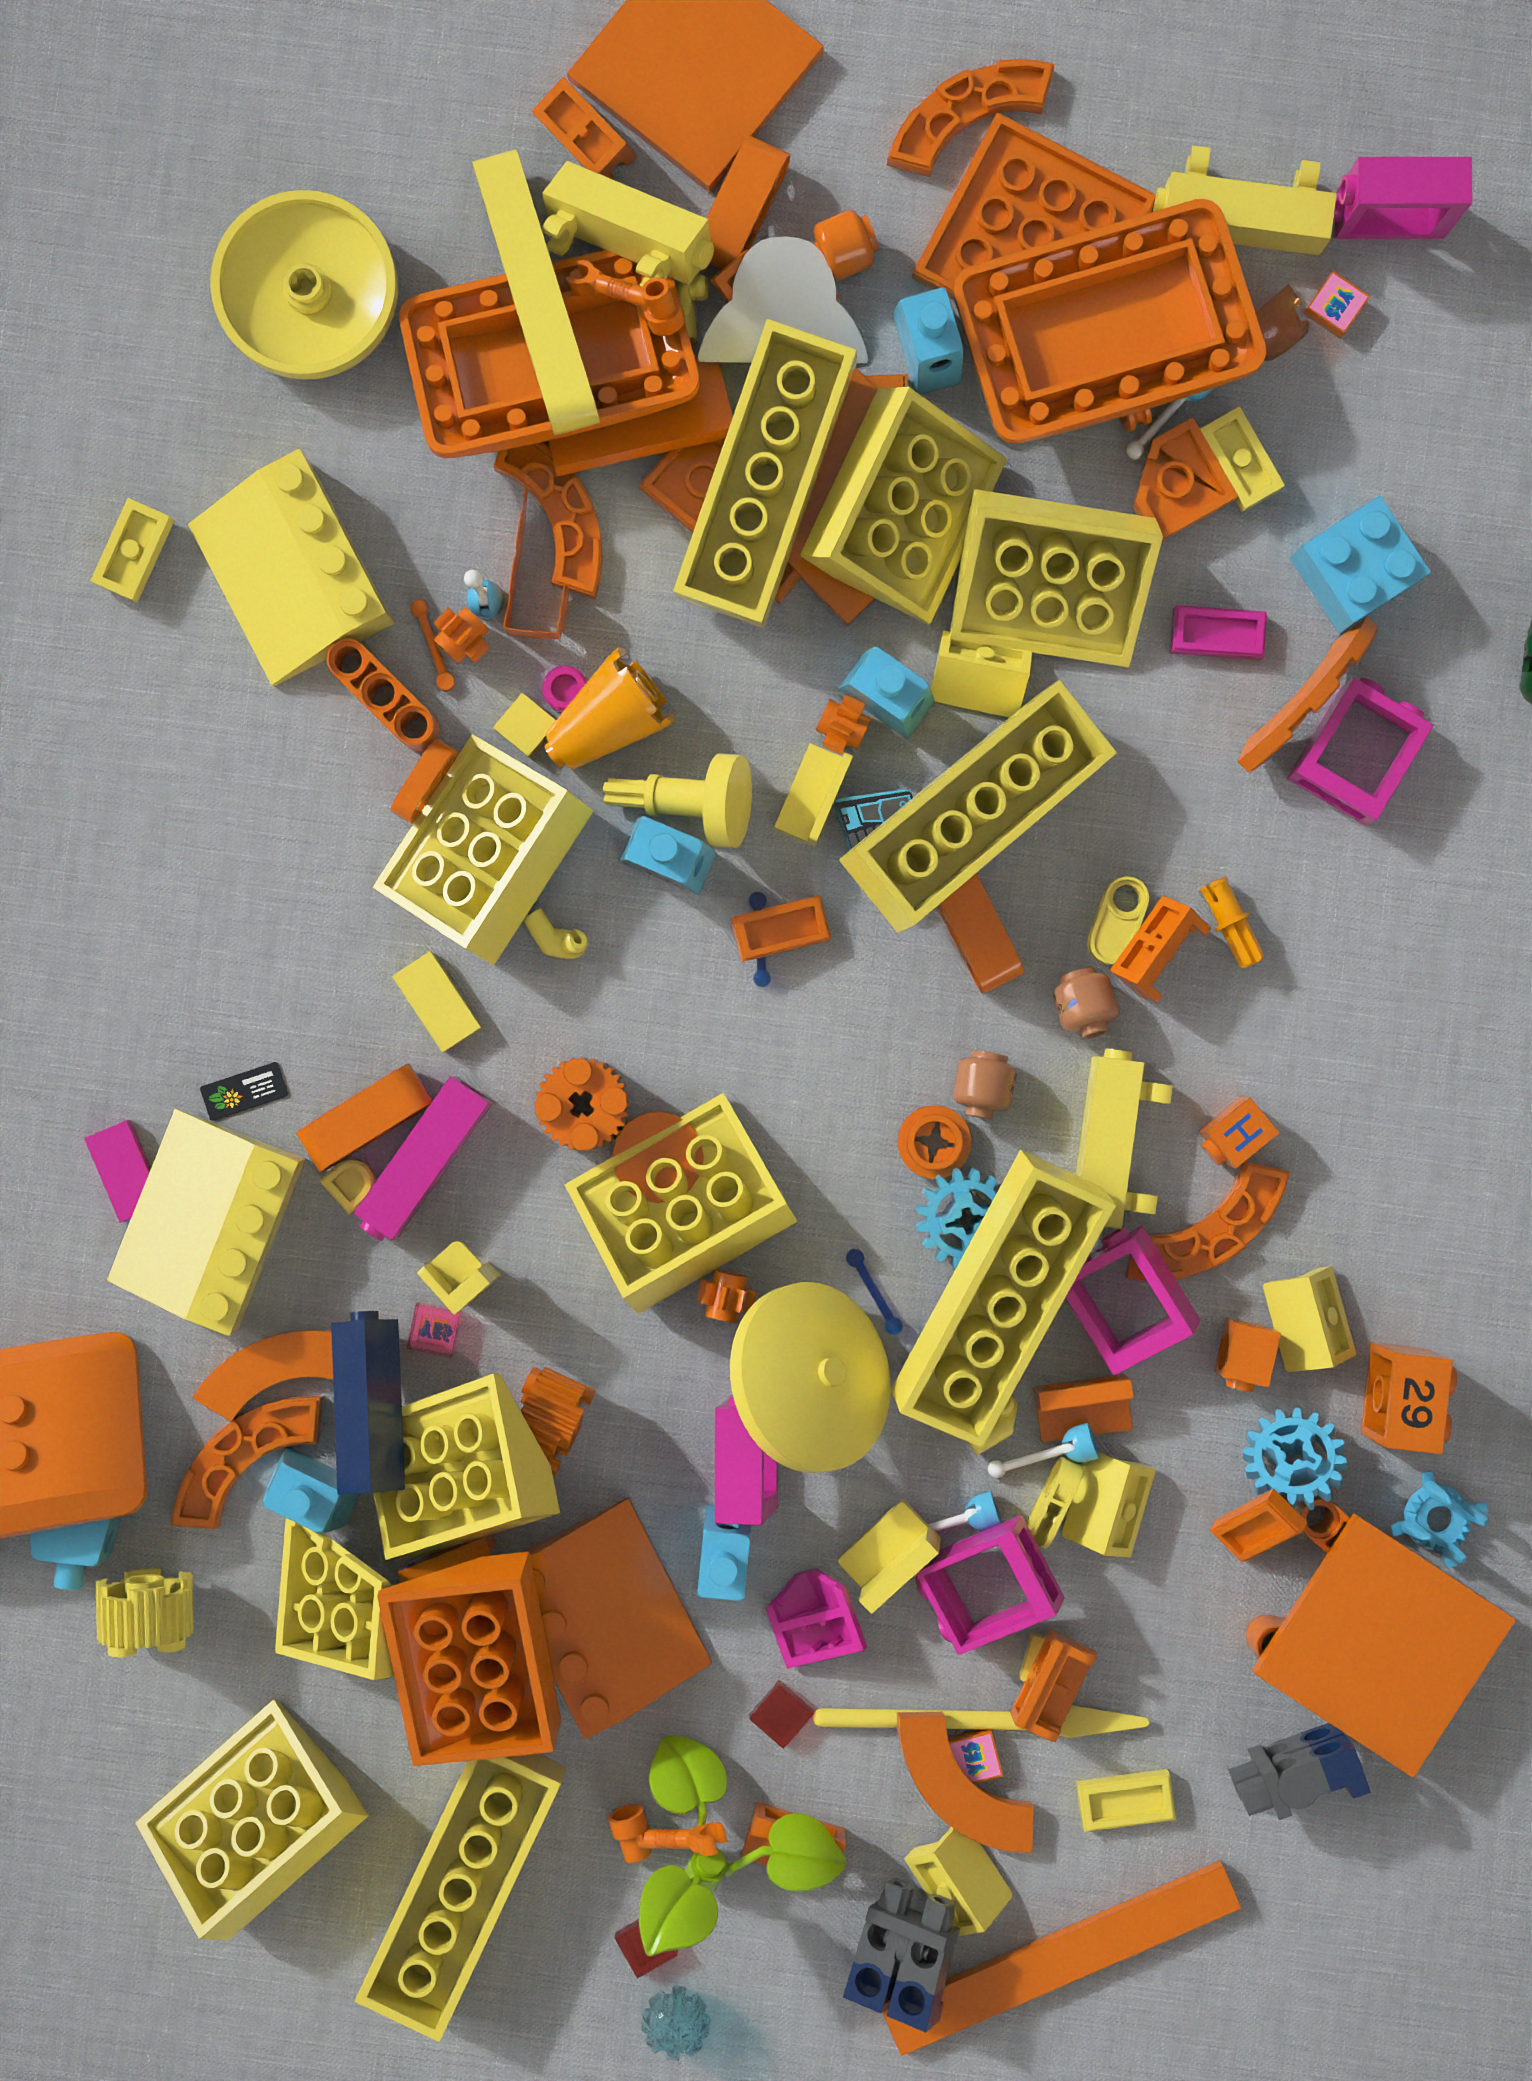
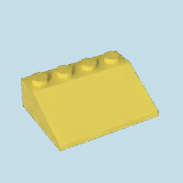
M878 388L800 556L833 578L925 624H931L961 560L970 511L969 505L974 489L992 492L1007 458L912 388Z
M300 448L258 469L188 523L273 687L326 660L328 650L338 640L349 638L361 642L395 624L312 464Z
M974 489L963 542L950 640L1129 667L1163 539L1156 518Z
M472 734L373 888L494 966L594 811L565 788Z
M724 1092L680 1117L683 1119L682 1121L615 1157H611L565 1184L622 1298L637 1314L798 1222ZM691 1124L698 1136L689 1143L686 1150V1158L691 1167L700 1175L691 1190L686 1192L688 1189L686 1174L680 1165L670 1158H661L654 1161L646 1173L648 1186L658 1198L665 1202L654 1203L647 1201L645 1195L636 1184L629 1181H619L615 1175L614 1167L685 1125ZM700 1146H702L704 1155L703 1165L696 1164L694 1159L695 1153ZM667 1167L676 1169L677 1179L673 1185L668 1188L656 1187L655 1178L661 1169ZM628 1191H633L634 1193L636 1192L637 1197Z
M176 1108L107 1281L185 1320L230 1336L240 1327L306 1158Z
M500 1373L485 1376L402 1406L405 1490L374 1493L385 1560L427 1555L560 1513L551 1465Z
M273 1700L135 1823L198 1938L229 1941L368 1817V1814L346 1778L278 1700Z

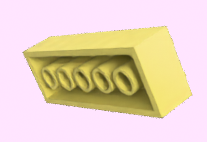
M770 319L766 320L673 589L678 599L763 629L765 628L857 365L856 349Z
M1058 680L1037 694L842 856L839 861L894 930L899 933L916 925L1116 755L1117 752L1064 684Z
M1020 1149L891 1388L892 1395L901 1414L983 1448L1116 1207L1114 1201L1101 1186Z
M541 1754L466 1762L354 2002L440 2042L561 1786L566 1766Z

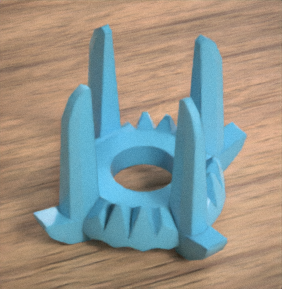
M1432 1470L1423 1472L1421 1474L1422 1488L1412 1494L1405 1505L1403 1520L1391 1525L1393 1536H1398L1406 1533L1420 1547L1440 1552L1447 1568L1455 1567L1457 1563L1463 1564L1466 1562V1556L1457 1546L1470 1533L1472 1522L1481 1526L1489 1523L1488 1516L1484 1514L1489 1512L1486 1502L1467 1503L1463 1495L1454 1488L1443 1484H1436ZM1437 1506H1444L1451 1513V1523L1443 1531H1432L1427 1524L1428 1513Z

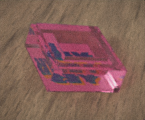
M417 1302L414 1308L406 1349L452 1358L455 1352L463 1311H459L454 1315L446 1307Z

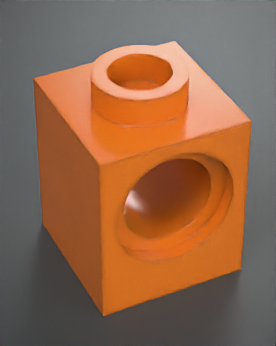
M1226 1318L1214 1372L1227 1378L1225 1385L1231 1388L1253 1392L1254 1385L1269 1388L1281 1333L1269 1327Z

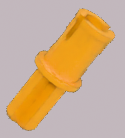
M1226 876L1210 883V886H1204L1200 889V892L1203 894L1219 925L1215 928L1216 932L1222 931L1239 967L1247 968L1260 962L1264 958V953L1247 921L1250 914L1249 912H1243Z

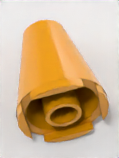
M618 647L610 653L546 732L548 743L544 747L557 766L563 767L566 764L574 770L664 730L675 723L673 712L665 717L660 707L667 703V701L643 667L636 660L628 665L621 658L627 653L625 649Z

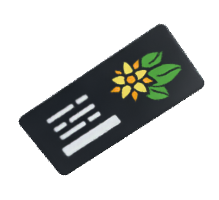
M277 1062L201 1086L200 1088L211 1121L288 1095Z

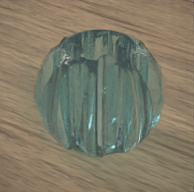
M673 1985L672 1994H666L660 1989L650 1998V2008H645L642 2013L641 2028L644 2033L648 2034L645 2039L646 2044L654 2054L660 2051L667 2052L666 2061L679 2062L680 2053H686L688 2056L693 2057L703 2047L702 2039L707 2038L710 2034L711 2018L709 2014L704 2013L707 2005L698 1993L692 1996L685 1995L686 1986Z

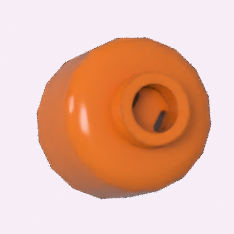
M845 210L819 222L814 227L816 242L813 244L823 253L835 280H843L873 265L874 252L879 251L880 248L867 215L859 217L855 211Z

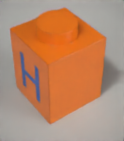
M1241 1096L1198 1131L1206 1140L1201 1144V1147L1209 1158L1218 1166L1224 1162L1227 1167L1238 1168L1279 1134V1131L1252 1098Z

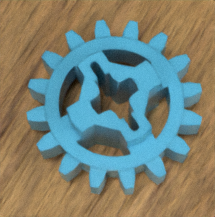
M954 1168L952 1170V1180L948 1182L940 1175H937L935 1179L939 1188L935 1192L924 1188L922 1192L929 1199L928 1204H920L915 1207L919 1214L925 1216V1220L915 1224L916 1230L929 1233L921 1243L925 1249L933 1248L937 1245L935 1259L941 1263L950 1255L951 1264L955 1269L991 1205L987 1203L978 1204L973 1201L969 1188L983 1192L989 1197L991 1202L998 1190L993 1191L997 1179L989 1175L983 1182H980L979 1170L975 1168L971 1169L968 1178H963L960 1170ZM950 1193V1203L944 1211L936 1213L940 1202ZM967 1208L973 1215H976V1218L969 1220V1228L966 1229L958 1222H955V1219L962 1216L961 1209ZM939 1233H953L959 1237L962 1248L947 1244L941 1239Z
M1296 1407L1292 1418H1285L1284 1413L1280 1409L1275 1410L1276 1421L1272 1424L1267 1419L1260 1418L1259 1428L1261 1434L1249 1431L1247 1439L1252 1447L1243 1449V1460L1251 1463L1245 1467L1246 1478H1258L1254 1484L1255 1493L1260 1495L1267 1490L1275 1489L1294 1509L1297 1506V1501H1304L1309 1510L1314 1509V1497L1318 1495L1323 1500L1330 1501L1331 1491L1329 1485L1341 1488L1343 1477L1337 1471H1343L1347 1468V1458L1339 1455L1344 1452L1343 1439L1331 1440L1335 1435V1426L1330 1423L1322 1428L1319 1427V1414L1316 1412L1308 1420L1302 1419L1301 1410ZM1316 1441L1323 1448L1327 1462L1323 1461L1322 1456L1314 1452V1443ZM1296 1454L1303 1456V1461L1297 1459L1293 1465L1287 1463L1286 1458L1293 1459ZM1263 1456L1267 1458V1462L1275 1465L1276 1469L1273 1478L1264 1467ZM1309 1482V1484H1307V1485L1296 1486V1485H1299V1484H1303V1483Z

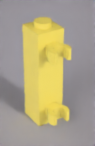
M1192 145L1191 154L1187 156L1185 173L1171 171L1165 187H1158L1156 190L1153 212L1194 199L1213 201L1221 208L1232 242L1235 245L1320 256L1331 239L1337 193L1316 190L1320 174V162L1302 160L1300 170L1295 171L1293 187L1206 176L1211 148Z
M569 161L565 162L542 192L548 216L542 226V233L552 236L546 246L549 251L563 256L569 250L573 238L577 237L638 263L636 273L645 276L640 286H643L649 279L659 277L666 280L667 276L690 285L698 272L704 270L712 259L714 244L711 241L708 219Z
M1105 1049L1104 1057H1091L1076 1175L1101 1186L1116 1204L1105 1227L1122 1229L1124 1210L1156 1214L1158 1196L1127 1191L1139 1100L1170 1104L1173 1086L1143 1082L1144 1062L1132 1061L1133 1052Z

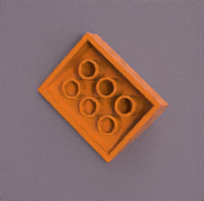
M629 1497L522 1551H529L553 1678L584 1740L627 1719L712 1664V1660Z
M529 1551L482 1556L378 1591L377 1598L413 1766L554 1752L562 1720Z

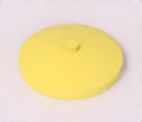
M294 190L271 195L250 206L232 222L224 233L215 252L211 268L210 288L212 302L217 318L227 336L237 349L254 364L268 372L287 378L301 380L326 378L357 365L369 356L382 341L391 325L397 306V270L393 256L380 230L363 211L350 202L320 191Z
M799 1282L777 1288L763 1295L749 1308L742 1318L731 1350L730 1380L739 1416L756 1444L776 1462L803 1473L834 1471L845 1468L861 1459L876 1443L882 1432L888 1415L891 1397V1377L887 1355L882 1340L866 1313L850 1297L831 1286L815 1282Z

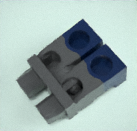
M1330 1723L1276 1741L1267 1746L1265 1750H1263L1261 1745L1248 1748L1251 1761L1228 1769L1240 1801L1242 1800L1249 1816L1272 1808L1277 1818L1282 1820L1293 1816L1290 1808H1307L1315 1802L1318 1796L1342 1788H1346L1353 1799L1371 1793L1355 1747L1347 1736L1344 1735V1732Z
M892 1878L887 1881L880 1899L868 1907L866 1923L860 1937L843 1998L878 2013H883L888 2009V2017L926 2033L940 2021L944 2003L941 1999L947 1973L953 1958L954 1944L957 1942L960 1928L953 1926L956 1902L941 1895L931 1894L927 1897L924 1912L921 1913L910 1908L915 1887L898 1878Z

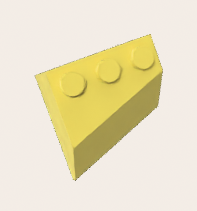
M287 1518L285 1521L275 1653L371 1680L393 1677L392 1664L377 1598L379 1590L392 1585L388 1580L326 1534L314 1532Z

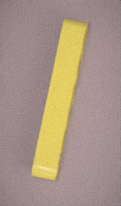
M514 149L472 161L554 436L598 424L600 420L518 152Z

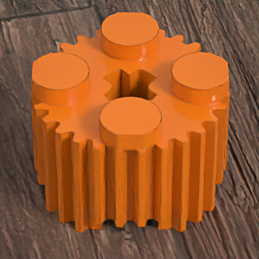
M581 1057L579 1059L572 1058L567 1062H560L561 1068L555 1066L551 1068L553 1074H545L544 1077L547 1081L540 1082L539 1086L542 1088V1091L536 1092L538 1098L534 1103L535 1114L541 1120L538 1122L539 1125L546 1126L544 1133H551L552 1137L550 1140H560L559 1146L564 1147L568 1145L569 1150H593L597 1148V1145L602 1147L606 1145V1141H613L615 1139L614 1134L619 1135L622 1131L620 1126L623 1127L627 1124L624 1118L630 1116V1113L626 1111V1107L631 1106V1103L627 1102V1097L630 1096V1093L624 1091L627 1084L621 1083L623 1076L621 1074L615 1075L616 1069L614 1067L607 1068L608 1063L606 1062L598 1064L597 1059H590L588 1061V1058ZM586 1092H589L593 1096L590 1105L594 1108V1111L591 1115L582 1112L579 1116L574 1111L576 1103L573 1101V1098L577 1093L580 1096H584Z
M533 1367L521 1393H524L521 1399V1403L524 1404L521 1408V1413L550 1463L552 1475L556 1477L561 1461L557 1460L556 1457L558 1453L567 1456L570 1452L584 1418L583 1413L585 1409L580 1406L582 1402L590 1406L596 1390L547 1367H544L542 1371Z

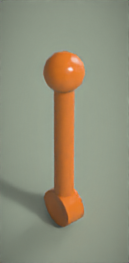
M415 600L412 602L410 610L419 619L437 669L438 677L436 684L442 691H450L455 687V679L450 673H447L438 645L433 641L435 637L426 615L428 605L424 600Z

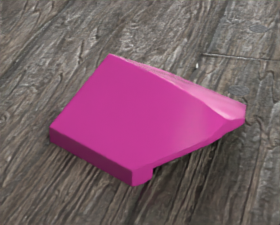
M818 1568L793 1575L778 1596L766 1608L787 1669L864 1651L868 1647L847 1588Z

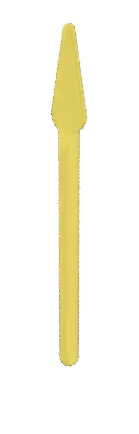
M1072 1705L1062 1724L1060 1736L1076 1738L1145 1728L1149 1725V1720L1145 1717ZM820 1708L813 1713L812 1717L813 1722L818 1727L897 1728V1712L942 1711L946 1716V1729L1026 1730L1015 1726L1010 1711Z

